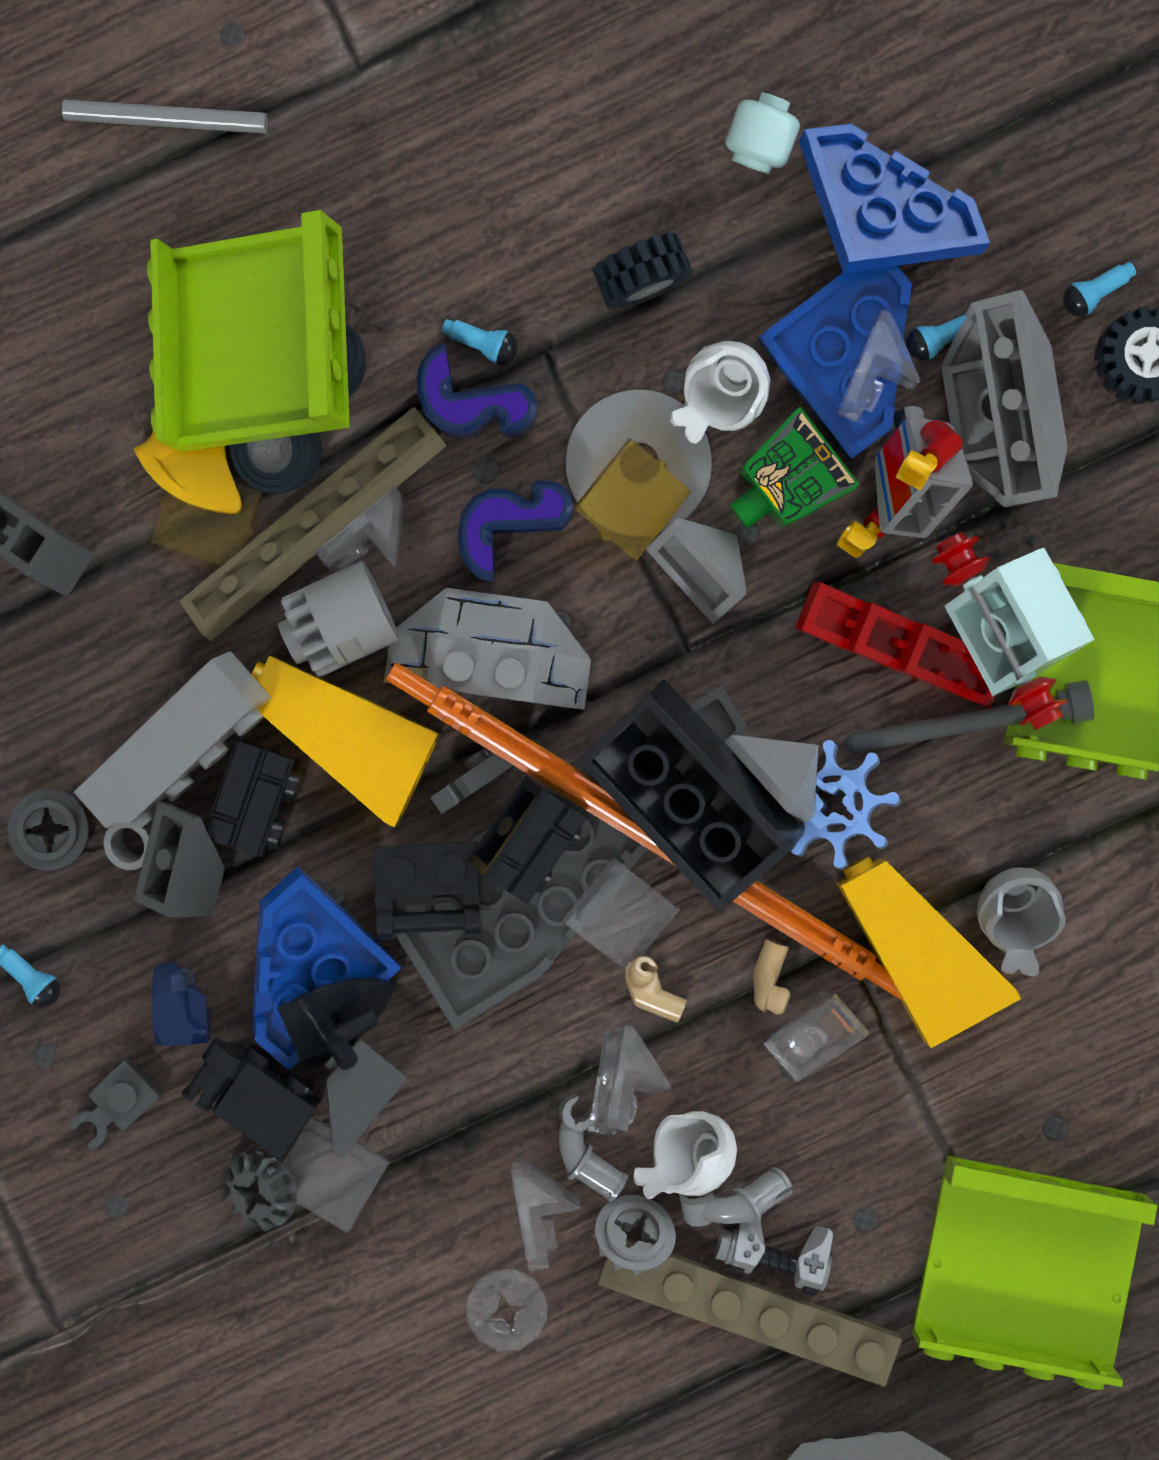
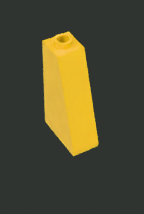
M269 656L266 664L259 661L251 675L272 697L259 709L260 713L384 823L393 827L398 826L441 733L323 678H318V676L277 657Z
M868 855L854 861L846 869L842 870L846 877L838 880L836 884L880 964L884 966L902 999L901 1002L922 1040L930 1048L939 1045L1021 999L1017 990L887 861L878 858L872 862Z

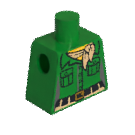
M799 407L742 467L739 473L750 489L729 504V507L746 529L750 528L768 513L771 514L777 524L783 529L847 496L860 484L803 409Z

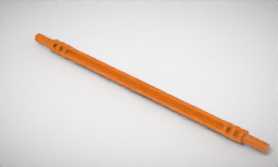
M396 662L385 680L429 707L428 713L672 863L595 779L443 685L439 689ZM755 881L733 900L734 903L861 981L866 978L902 1001L884 966L876 961V954L760 882Z

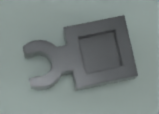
M484 748L464 762L469 770L430 798L440 813L443 814L514 765Z
M128 1057L88 1095L97 1107L88 1108L78 1113L71 1120L69 1128L73 1131L84 1121H90L95 1124L97 1135L87 1145L90 1150L95 1149L109 1137L112 1122L122 1132L125 1131L163 1093Z

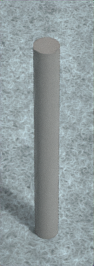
M64 99L62 103L63 120L262 134H267L268 114L262 112Z

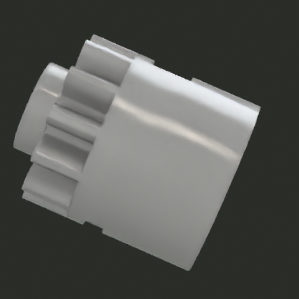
M363 560L283 597L281 600L287 618L278 622L282 638L296 664L308 660L313 672H316L318 678L400 641L389 609Z

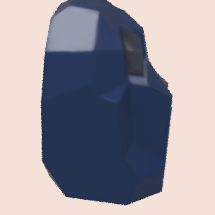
M163 962L154 969L152 980V1019L156 1045L177 1046L209 1042L211 1040V1011L207 1008L206 995L196 986L193 972L177 962Z

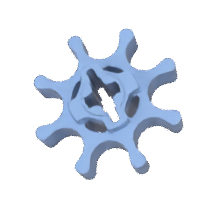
M826 740L823 743L826 764L817 773L814 816L807 823L804 822L805 831L791 852L801 857L805 854L809 844L814 840L827 839L834 846V866L843 870L848 867L845 846L852 837L857 835L867 836L879 849H884L888 845V841L884 836L875 833L871 829L870 816L879 806L900 805L901 799L896 792L880 796L868 791L866 785L867 776L871 770L880 764V759L875 753H868L859 768L852 771L843 770L836 761L837 745L832 740ZM841 778L837 782L825 783L827 779ZM823 790L828 795L831 794L836 798L840 797L843 793L846 794L842 803L847 807L846 810L854 816L853 820L850 821L836 812L826 817L825 814L828 812L829 807L824 802L825 800L818 795V791ZM860 794L863 799L861 811L858 810V796ZM834 827H846L841 832H830Z

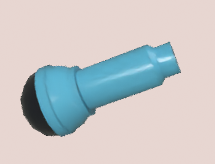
M1127 262L1113 267L1092 281L1073 282L1068 286L1063 295L1065 309L1070 314L1078 317L1091 314L1101 301V298L1125 285L1131 277L1136 275L1135 267L1131 262Z
M963 315L937 327L933 325L931 327L918 326L914 328L907 336L908 352L919 361L933 359L943 349L944 345L953 342L967 317Z
M446 319L443 324L441 333L448 335L451 340L482 351V354L495 365L508 364L517 354V340L507 330H490L488 332L459 320L452 321Z
M4 944L0 946V966L23 986L28 1002L38 1008H45L56 1002L60 995V984L57 978L48 973L37 972L13 949H8Z

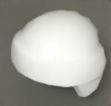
M722 341L703 347L693 357L686 371L684 407L672 412L670 422L674 426L686 427L685 437L693 444H697L702 439L708 425L721 431H735L746 427L761 414L769 398L770 376L766 363L753 348L741 342Z
M692 1111L683 1115L667 1116L657 1128L654 1139L653 1157L655 1167L635 1168V1184L644 1186L643 1192L646 1199H652L661 1192L668 1194L675 1192L686 1196L708 1194L717 1189L730 1176L735 1166L737 1146L734 1133L723 1119L712 1113Z

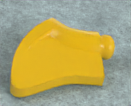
M153 431L145 442L134 448L138 459L147 473L163 490L173 497L191 506L217 513L237 514L241 512L242 501L227 462L226 446L179 452L157 441Z

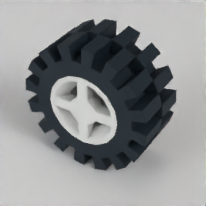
M1149 306L1139 307L1133 312L1131 310L1107 327V331L1100 336L1097 342L1101 345L1095 351L1094 361L1099 360L1100 367L1095 369L1098 378L1104 376L1107 381L1103 385L1108 392L1114 389L1118 392L1116 398L1123 402L1127 399H1132V404H1143L1147 401L1153 403L1159 400V307L1149 310ZM1133 355L1138 356L1139 359L1143 362L1142 367H1140L1141 363L1137 360L1136 357H1133Z

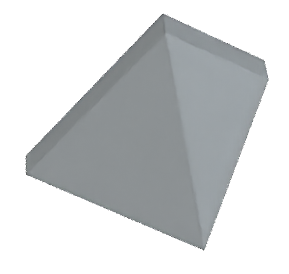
M677 518L646 548V551L712 624L747 594L737 534Z
M730 735L725 741L726 745L786 812L805 823L814 816L819 745Z

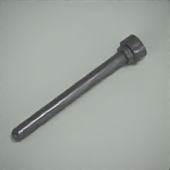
M1087 680L1066 683L1065 689L1056 690V696H1053L1055 700L1067 699L1068 701L1059 707L1063 714V717L1060 718L1062 721L1071 719L1072 724L1094 720L1093 699ZM1008 704L854 732L848 736L846 745L852 752L869 751L1018 724L1026 716V713L1021 705L1009 706Z

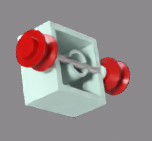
M964 532L958 533L936 546L939 555L931 561L932 564H945L949 571L942 581L944 585L960 586L964 584L963 588L965 591L944 607L992 695L995 696L1014 686H1021L1013 692L1008 704L1009 706L1021 705L1025 711L1026 716L1020 722V726L1031 722L1034 730H1039L1063 717L1059 707L1068 701L1067 699L1055 700L1050 689L1056 683L1055 678L1039 677L1033 681L1031 679L1095 639L1044 547L997 567L983 578L981 574L985 571L990 558L977 557L972 548L979 540L978 536L967 539Z

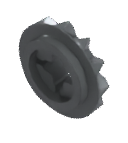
M44 789L26 795L16 804L9 817L7 833L12 850L22 862L35 869L48 871L61 869L75 862L87 848L91 825L84 812V806L71 797L69 793ZM46 815H52V820L55 824L69 826V830L55 835L52 852L47 836L30 833V829L38 828V825L46 823Z
M258 1150L243 1152L230 1161L229 1168L221 1176L227 1185L222 1196L230 1199L234 1205L231 1215L241 1214L245 1218L247 1228L259 1225L266 1232L275 1226H281L291 1217L295 1210L297 1191L294 1180L285 1165L269 1153ZM256 1181H258L257 1184L259 1185V1194L264 1196L259 1202H256L255 1191L250 1188Z

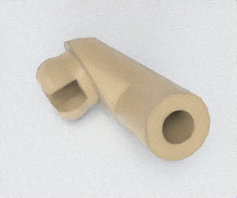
M765 938L753 971L754 1002L764 1013L767 1009L779 1015L784 1013L790 998L788 989L776 986L789 946L769 938Z
M638 956L629 962L626 967L625 980L635 1006L678 1023L683 1013L686 999L662 990L657 974V964L650 957Z

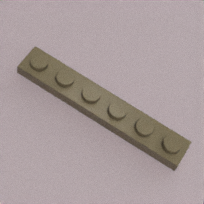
M413 407L179 601L198 630L211 642L447 445Z
M627 1237L625 1241L627 1243L626 1247L630 1249L631 1245L634 1246L638 1240ZM671 1253L670 1258L657 1271L651 1269L643 1271L637 1276L633 1271L624 1268L615 1271L613 1262L605 1257L598 1277V1285L884 1387H886L902 1342L900 1334L675 1253Z

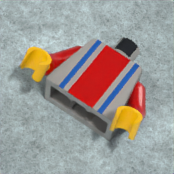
M916 406L904 407L894 414L896 431L880 449L875 459L878 506L863 520V526L853 520L839 537L837 546L853 557L858 558L865 550L870 549L878 538L883 537L886 533L925 539L931 534L973 486L962 451V438L956 433L955 427L950 423L925 419L923 410Z

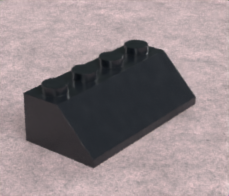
M665 679L657 684L577 759L718 912H721L793 850L805 831L803 826L790 813L786 812L743 762Z

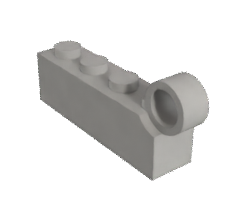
M231 651L211 659L74 791L101 824L108 828L104 836V850L108 859L115 866L124 870H136L142 867L157 803L162 802L166 797L170 802L180 797L194 784V781L189 776L200 765L206 770L228 752L229 749L224 742L235 732L240 737L243 736L264 717L259 709L272 697ZM125 828L133 829L141 836L144 842V852L142 855L134 854L126 847L123 837Z

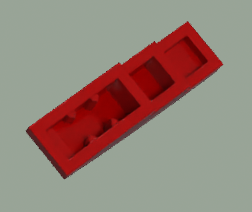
M813 581L794 629L986 708L992 707L996 695L993 696L962 640L929 625L914 622L874 603L864 602L824 583Z

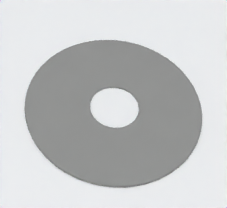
M627 390L600 400L589 408L578 421L571 434L566 451L567 479L572 494L579 506L599 525L624 535H653L663 532L677 518L686 519L700 504L711 477V448L706 433H704L702 439L697 444H693L685 437L686 427L674 426L670 422L672 412L684 407L682 403L668 395L652 390ZM633 443H645L651 446L659 458V467L653 478L643 483L629 481L622 475L619 469L621 452Z

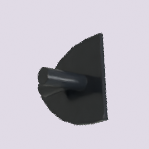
M374 977L349 978L324 984L278 1007L277 1009L304 1071L307 1073L329 1061L332 1056L342 1070L352 1068L357 1063L358 1056L351 1045L366 1031L379 1025L377 1018L390 1000L397 986L396 982Z

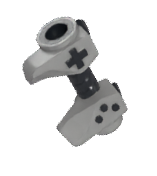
M761 1221L753 1226L746 1222L738 1223L737 1230L732 1229L730 1231L722 1228L716 1246L715 1259L724 1261V1264L728 1265L729 1271L739 1276H742L744 1273L750 1274L756 1265L794 1275L797 1288H801L804 1294L815 1296L819 1290L824 1291L828 1282L832 1264V1257L829 1255L833 1233L830 1228L814 1227L800 1254L797 1255L765 1246Z

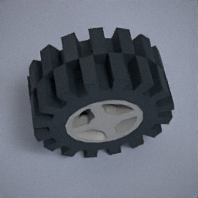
M668 232L662 236L658 234L652 236L649 240L637 241L633 246H625L619 249L620 252L606 256L605 260L597 262L595 267H592L607 309L610 308V310L618 307L619 309L625 308L631 303L635 305L641 303L646 298L656 297L658 293L666 292L672 289V286L680 285L685 279L690 278L693 273L676 232L673 234Z

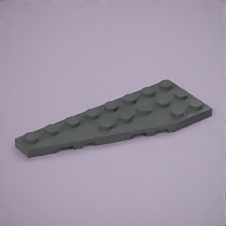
M722 685L689 704L724 743L730 735L742 736L748 730L746 723ZM586 769L582 770L583 773L593 778ZM550 790V792L566 801L587 817V819L581 826V836L578 842L571 849L565 850L552 868L551 880L544 890L535 893L527 904L479 873L482 934L466 935L465 930L395 935L453 1029L456 1030L540 978L602 902L606 900L647 851V848L556 791ZM488 829L469 841H477L478 845ZM463 894L393 898L394 913L464 909Z

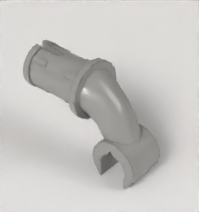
M572 1094L567 1096L559 1106V1117L561 1119L558 1134L559 1149L567 1170L566 1178L569 1180L578 1179L604 1196L606 1200L612 1202L625 1186L628 1175L620 1172L607 1161L593 1153V1146L587 1143L585 1145L584 1130L589 1129L594 1124L596 1108L590 1105L582 1118L574 1120L571 1116V1108L579 1096Z
M771 1167L750 1185L743 1189L740 1187L733 1189L730 1196L725 1198L714 1197L713 1191L697 1196V1199H689L685 1195L679 1194L684 1221L691 1226L697 1227L706 1226L712 1222L722 1224L746 1222L752 1226L757 1225L761 1221V1215L793 1193V1190L790 1189L792 1186L791 1182L783 1171L777 1167Z

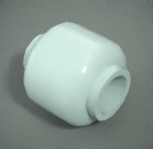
M764 92L761 93L759 101L750 99L741 101L737 106L725 139L726 147L734 153L731 160L765 174H770L772 167L781 168L785 166L800 130L799 120L787 112L790 102Z

